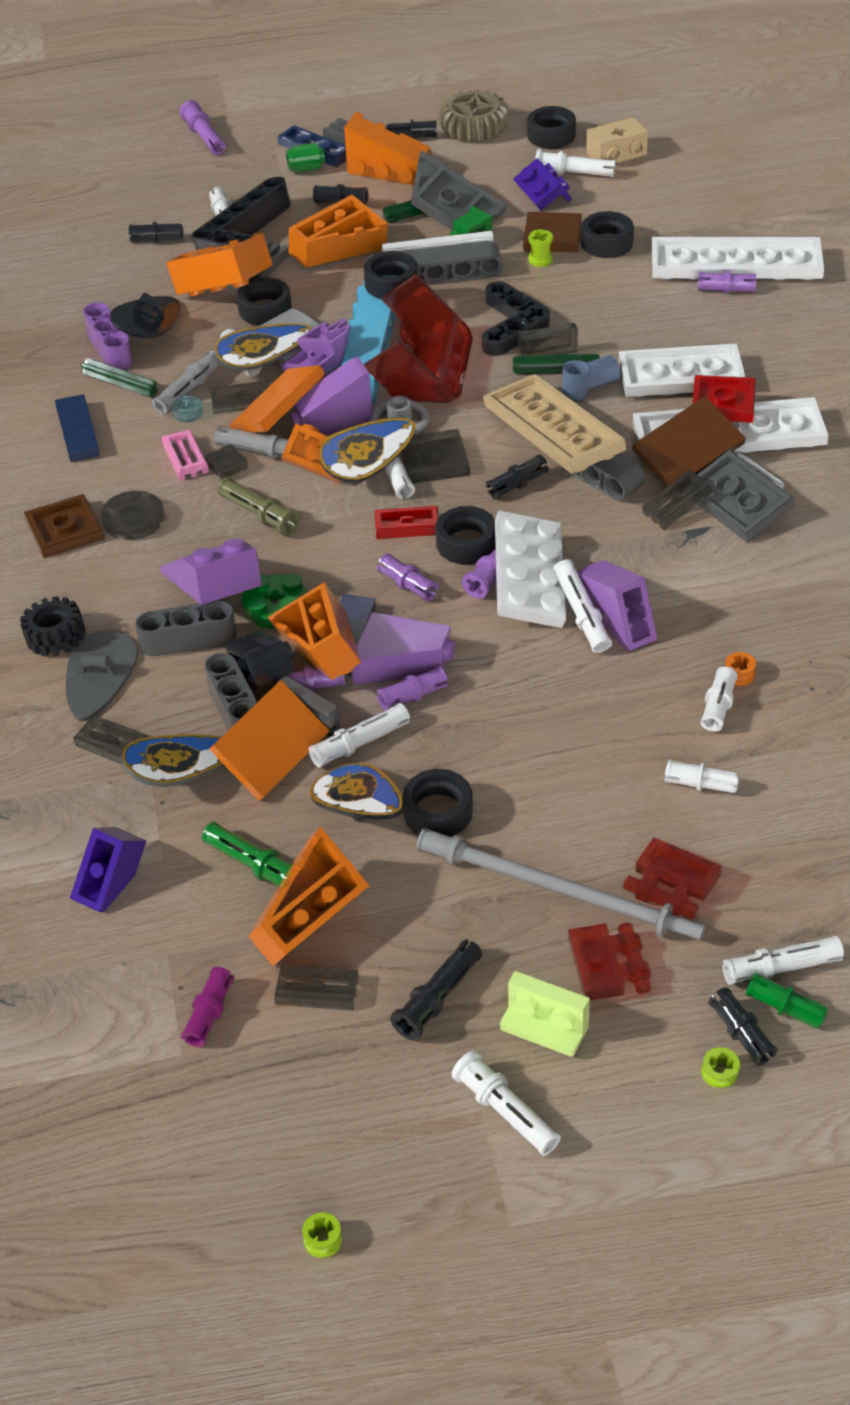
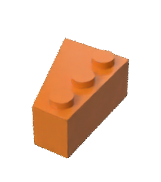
M350 195L289 227L288 253L305 268L380 251L382 250V244L387 243L388 223L355 196Z

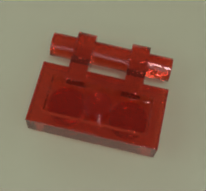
M653 837L636 861L635 872L644 875L642 880H639L629 875L624 882L623 889L635 894V898L644 903L652 901L663 907L666 903L673 904V915L679 916L681 914L694 919L699 905L687 901L689 896L705 901L721 876L722 866ZM660 882L675 890L671 894L656 886Z
M625 922L620 924L617 928L619 934L615 935L609 934L606 923L568 929V941L583 996L590 998V1001L624 995L625 981L633 983L638 994H646L651 990L649 981L651 971L648 962L643 960L640 952L643 948L640 935L634 932L631 923ZM616 953L625 955L627 962L618 963Z

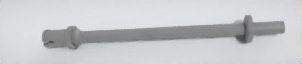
M425 827L421 830L417 839L416 848L418 851H424L445 858L448 864L455 866L457 863L465 861L656 925V935L659 937H664L667 929L698 940H702L705 933V925L673 915V904L666 903L662 910H658L468 847L465 838L459 835L450 837Z

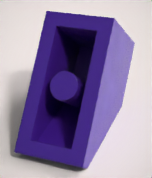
M117 827L93 828L70 899L98 912H104L135 876L147 840Z

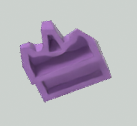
M342 318L330 326L325 321L297 339L301 351L280 365L283 372L288 368L320 365L325 372L323 378L331 374V370L340 365L349 341L351 325H348L346 319Z

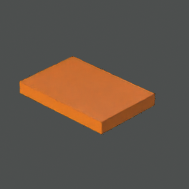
M320 365L288 368L229 426L232 429L253 433L267 432L324 377L325 372Z
M280 680L209 750L260 801L310 752L309 747L319 743L330 731L288 686Z

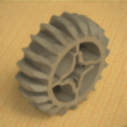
M479 89L477 91L468 90V92L460 91L458 95H450V98L445 99L441 105V127L445 134L450 135L453 139L458 138L459 141L468 140L469 143L471 141L480 142L483 139L488 141L490 137H498V133H503L504 128L507 127V103L504 102L502 97H498L496 93L490 94L489 91L480 92Z

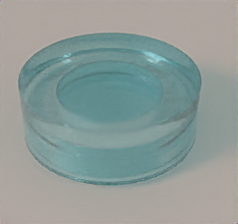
M191 395L177 398L172 403L174 418L180 422L196 421L203 414L201 400Z

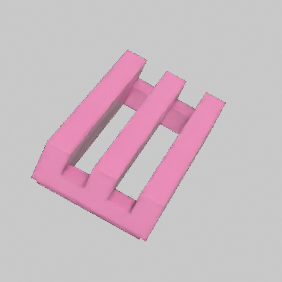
M190 429L161 437L163 447L179 481L185 480V474H190L191 478L196 477V471L201 470L203 475L209 473L208 464ZM186 438L197 461L196 463H192L181 439ZM174 441L185 466L181 465L171 442Z

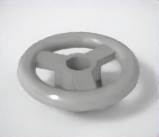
M394 396L388 401L381 403L372 411L370 416V422L379 420L381 414L387 411L388 418L385 419H410L416 425L413 437L422 433L430 421L428 410L421 403L410 400L405 396ZM411 409L420 414V422L411 419Z

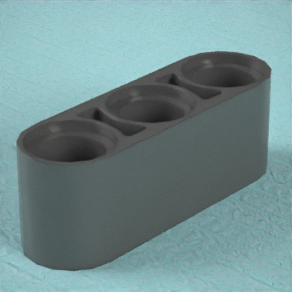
M620 453L616 454L612 459L602 460L588 466L582 472L571 474L617 501L624 499L645 482V474L642 468L636 462ZM561 466V468H562L564 471H566L567 473L571 474L570 472H568L565 468H563V467Z
M213 601L204 605L193 604L148 611L141 614L135 623L140 649L148 656H161L224 646L234 641L237 635L233 607L225 601Z
M216 653L211 655L205 662L208 688L229 730L257 701L234 657L227 653Z

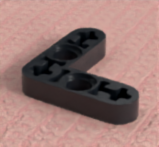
M496 281L486 286V303L508 317V319L482 334V351L485 354L500 356L543 332L550 326V311L546 306L508 283Z

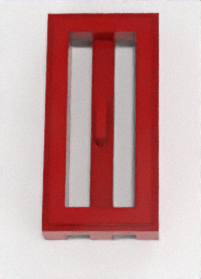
M438 506L374 510L376 539L436 535V522L439 519Z

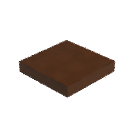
M528 212L523 238V250L531 251L528 236L532 231L542 229L553 234L550 252H578L582 213Z
M84 494L24 512L26 522L43 558L104 540L103 530Z

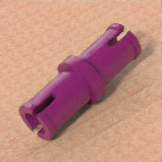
M212 967L201 994L195 996L192 1002L193 1012L181 1033V1038L185 1039L187 1044L194 1047H203L215 1019L221 1017L224 1011L222 1003L235 979L234 975H230L231 972L222 967Z

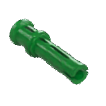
M216 822L209 823L202 833V841L213 846L232 859L252 869L254 876L260 881H269L279 887L292 866L291 863L280 857L278 851L274 849L263 850L223 828ZM229 843H232L235 846L241 848L242 850H244V853L230 846Z

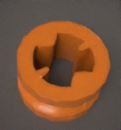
M735 652L727 656L725 667L734 669L738 675L734 685L744 686L752 683L755 679V658L745 652Z

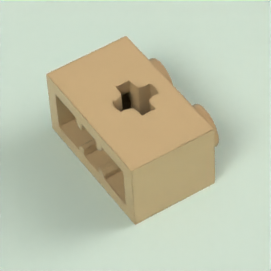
M634 117L587 129L586 153L593 159L616 160V163L647 155L648 131Z

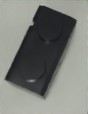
M256 631L245 636V640L239 638L226 644L227 654L234 657L244 678L258 686L273 681L274 677L280 678L292 673L293 666L291 661L294 660L293 650L287 641L282 642L276 636Z

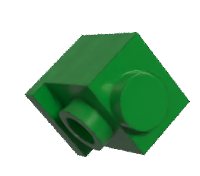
M472 206L467 214L453 221V230L450 232V236L492 231L493 233L492 216Z

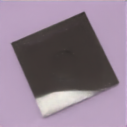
M459 429L413 435L411 442L401 453L405 470L413 484L470 476V466Z

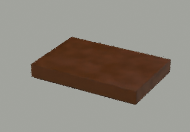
M704 396L635 442L632 450L673 493L728 450L733 452L744 445L746 437Z

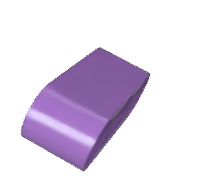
M101 302L87 305L83 309L88 338L105 364L123 370L130 368L133 360L129 338L126 333L114 327L110 322V308Z

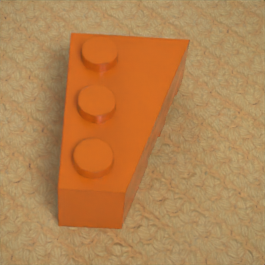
M356 111L344 126L348 174L414 185L420 152L423 151L431 156V147L403 133L397 135L385 129L386 125L380 122L374 124L364 119L363 114Z
M263 232L255 234L243 242H239L236 239L230 241L229 245L215 248L210 246L184 253L166 262L176 294L188 293L189 297L205 292V289L209 288L211 292H217L227 288L229 284H232L233 288L242 287L249 284V278L273 265Z
M325 582L267 617L284 640L290 644L291 648L331 681L340 675L350 673L361 663L346 610Z
M321 826L306 841L248 936L272 966L277 964L370 886Z

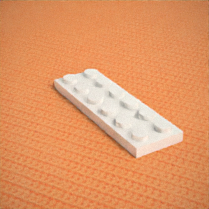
M652 237V278L663 280L688 278L697 280L699 279V272L725 273L726 270L731 271V274H756V279H823L824 264L820 237Z
M815 397L755 402L753 423L731 422L746 437L745 444L733 451V453H751L754 451L782 450L828 444L829 435ZM685 409L633 413V427L637 441Z

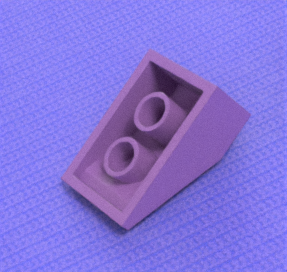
M229 539L218 547L197 549L192 555L160 567L161 574L201 605L262 586L257 550L243 539Z

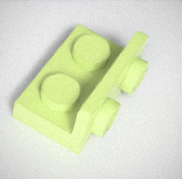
M514 971L508 982L509 1007L500 1021V1030L562 1054L574 1056L589 1028L590 998Z

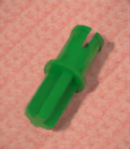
M758 972L754 974V981L751 980L745 994L746 996L778 1010L777 1015L779 1016L785 1013L815 1029H818L823 1024L828 1010L825 1006L794 992L795 987L792 985L786 988L760 975Z

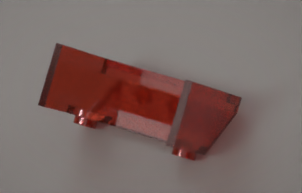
M416 273L382 297V301L401 319L400 337L405 344L413 348V352L399 340L366 362L364 366L387 389L391 397L405 396L417 402L449 404L459 398L462 393L473 341L472 333L467 324Z

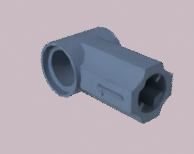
M608 355L587 363L579 360L566 362L563 365L562 394L571 400H582L588 396V390L619 379L620 368L618 367L617 360L612 355Z

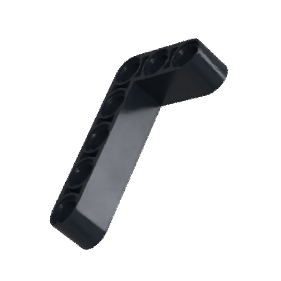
M268 178L195 230L192 237L196 250L210 246L215 248L229 245L230 241L236 239L239 242H243L253 237L254 233L291 206L285 178Z

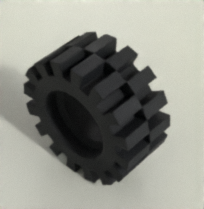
M56 596L52 597V601L49 602L47 598L41 599L42 604L40 605L36 602L31 604L32 610L26 608L24 611L25 616L20 618V625L27 646L30 650L32 649L33 653L38 655L41 652L42 656L48 657L49 652H52L53 656H58L60 650H64L67 653L70 651L69 646L76 648L79 645L78 640L83 641L86 629L79 606H77L75 601H69V598L63 597L60 601L59 597Z

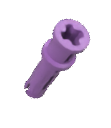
M189 100L185 102L180 108V117L187 122L192 132L199 134L213 155L223 154L219 146L226 150V144L209 124V116L202 111L197 101Z
M496 549L490 555L481 557L476 563L475 570L463 576L462 586L470 596L477 599L486 597L492 583L497 582Z

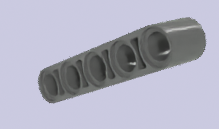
M492 241L399 251L413 256L417 261L418 286L492 278L499 275L503 270V262L498 246ZM386 274V275H388V276H399L400 274Z

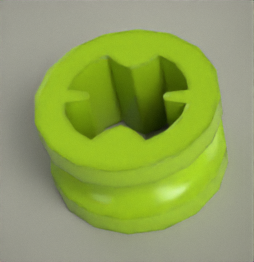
M715 1047L710 1049L703 1058L701 1067L703 1080L715 1088L731 1086L738 1078L740 1060L728 1048ZM718 1062L726 1064V1069L723 1073L715 1071Z
M325 1212L315 1213L304 1222L302 1236L304 1247L310 1255L317 1258H328L337 1253L342 1244L340 1223L335 1216ZM325 1229L326 1234H328V1240L319 1241L316 1231Z

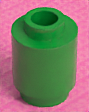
M317 143L292 146V149L286 150L289 171L295 170L298 173L321 169V163H325L323 147L318 148Z

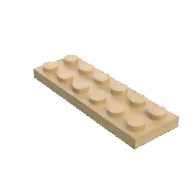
M536 374L483 395L486 408L571 474L582 472L588 466L602 460L612 459L616 454L627 450L625 438Z

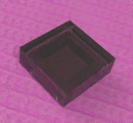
M231 444L204 456L208 467L221 480L248 468L247 459Z

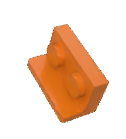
M295 423L281 460L337 483L340 482V480L333 478L325 472L320 464L319 451L323 442L329 437L321 434L319 429L312 425L303 424L301 426Z

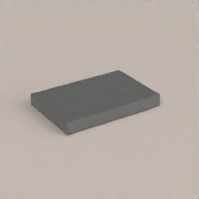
M730 450L682 486L683 494L745 542H749L795 506L794 497Z

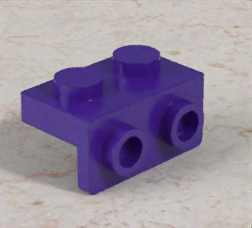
M538 158L513 178L519 188L540 211L560 194L567 202L572 200L567 192L570 187L561 176H558L549 163L544 166Z

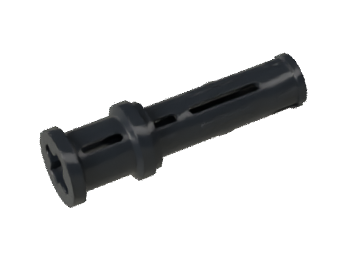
M468 939L463 940L425 985L415 987L412 990L410 1000L402 1009H396L391 1014L390 1021L392 1026L400 1035L409 1040H418L423 1033V1026L430 1018L437 1017L441 1013L444 999L482 957V951L475 942L471 941L469 944Z

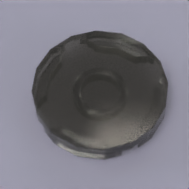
M133 490L110 498L103 505L101 518L104 530L110 536L117 538V535L124 536L125 540H136L155 533L160 528L159 524L162 521L164 522L165 513L162 501L156 495L146 491Z

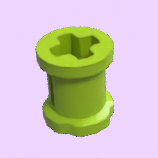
M542 229L532 231L528 236V241L531 244V253L528 256V261L536 267L548 266L553 262V255L550 252L553 234Z

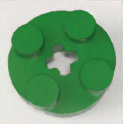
M260 574L262 586L244 591L242 594L243 612L246 618L254 619L255 625L261 628L276 629L267 617L308 593L301 577L297 574H273L267 576ZM278 600V603H271V601Z

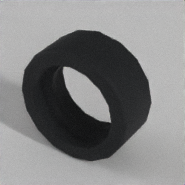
M545 106L535 109L527 118L528 140L535 146L548 149L569 145L576 137L575 114L571 110L559 106Z
M613 211L597 212L585 218L581 225L582 248L593 256L602 258L618 257L630 251L633 246V221L622 213ZM611 233L616 235L604 236L598 234Z
M385 251L373 255L364 264L365 289L370 295L383 300H398L411 295L418 288L417 261L413 256L399 251ZM386 274H400L399 276H396V277H383V276H382V275H386Z
M255 278L249 280V284L240 287L237 291L239 315L245 322L252 325L260 326L292 309L290 288L286 282L277 278ZM259 300H275L268 303H254Z
M459 506L449 509L440 515L436 522L437 550L442 557L450 562L457 564L477 563L481 557L490 555L496 549L494 517L486 510L474 506ZM461 530H473L483 534L479 538L472 540H459L450 536L454 532Z
M447 769L422 771L412 777L404 787L402 797L404 817L407 825L415 833L420 834L421 830L426 827L451 837L463 831L470 823L473 813L472 790L469 782L460 774ZM435 794L448 795L460 802L455 808L442 813H429L417 806L420 800Z

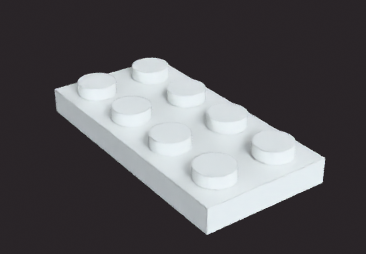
M737 343L619 351L618 361L625 397L692 393L695 375L746 377Z
M499 510L495 518L498 616L562 628L566 621L565 592L553 570V567L563 560L561 523Z

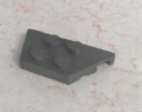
M420 152L411 199L413 206L450 230H453V221L467 214L472 206L486 212L492 218L505 212L507 204L427 153Z

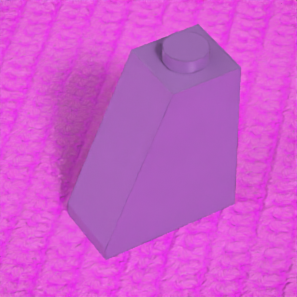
M359 357L352 358L316 383L293 406L294 413L290 414L293 428L295 423L301 426L309 424L319 429L321 434L330 435L370 422V416L372 415L370 376Z
M605 560L577 570L594 608L599 609L603 616L601 621L603 626L626 651H632L657 640L644 577Z
M372 612L357 644L361 663L352 670L353 683L365 684L403 679L411 674L418 676L439 666L444 670L447 661L453 660L456 642L451 640V627Z

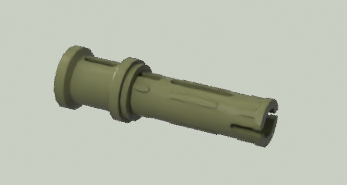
M226 477L222 479L218 485L217 491L220 496L257 515L258 520L263 525H272L283 536H290L297 530L301 520L300 513L297 510L283 507L280 501L275 498L266 499L233 481L231 478Z

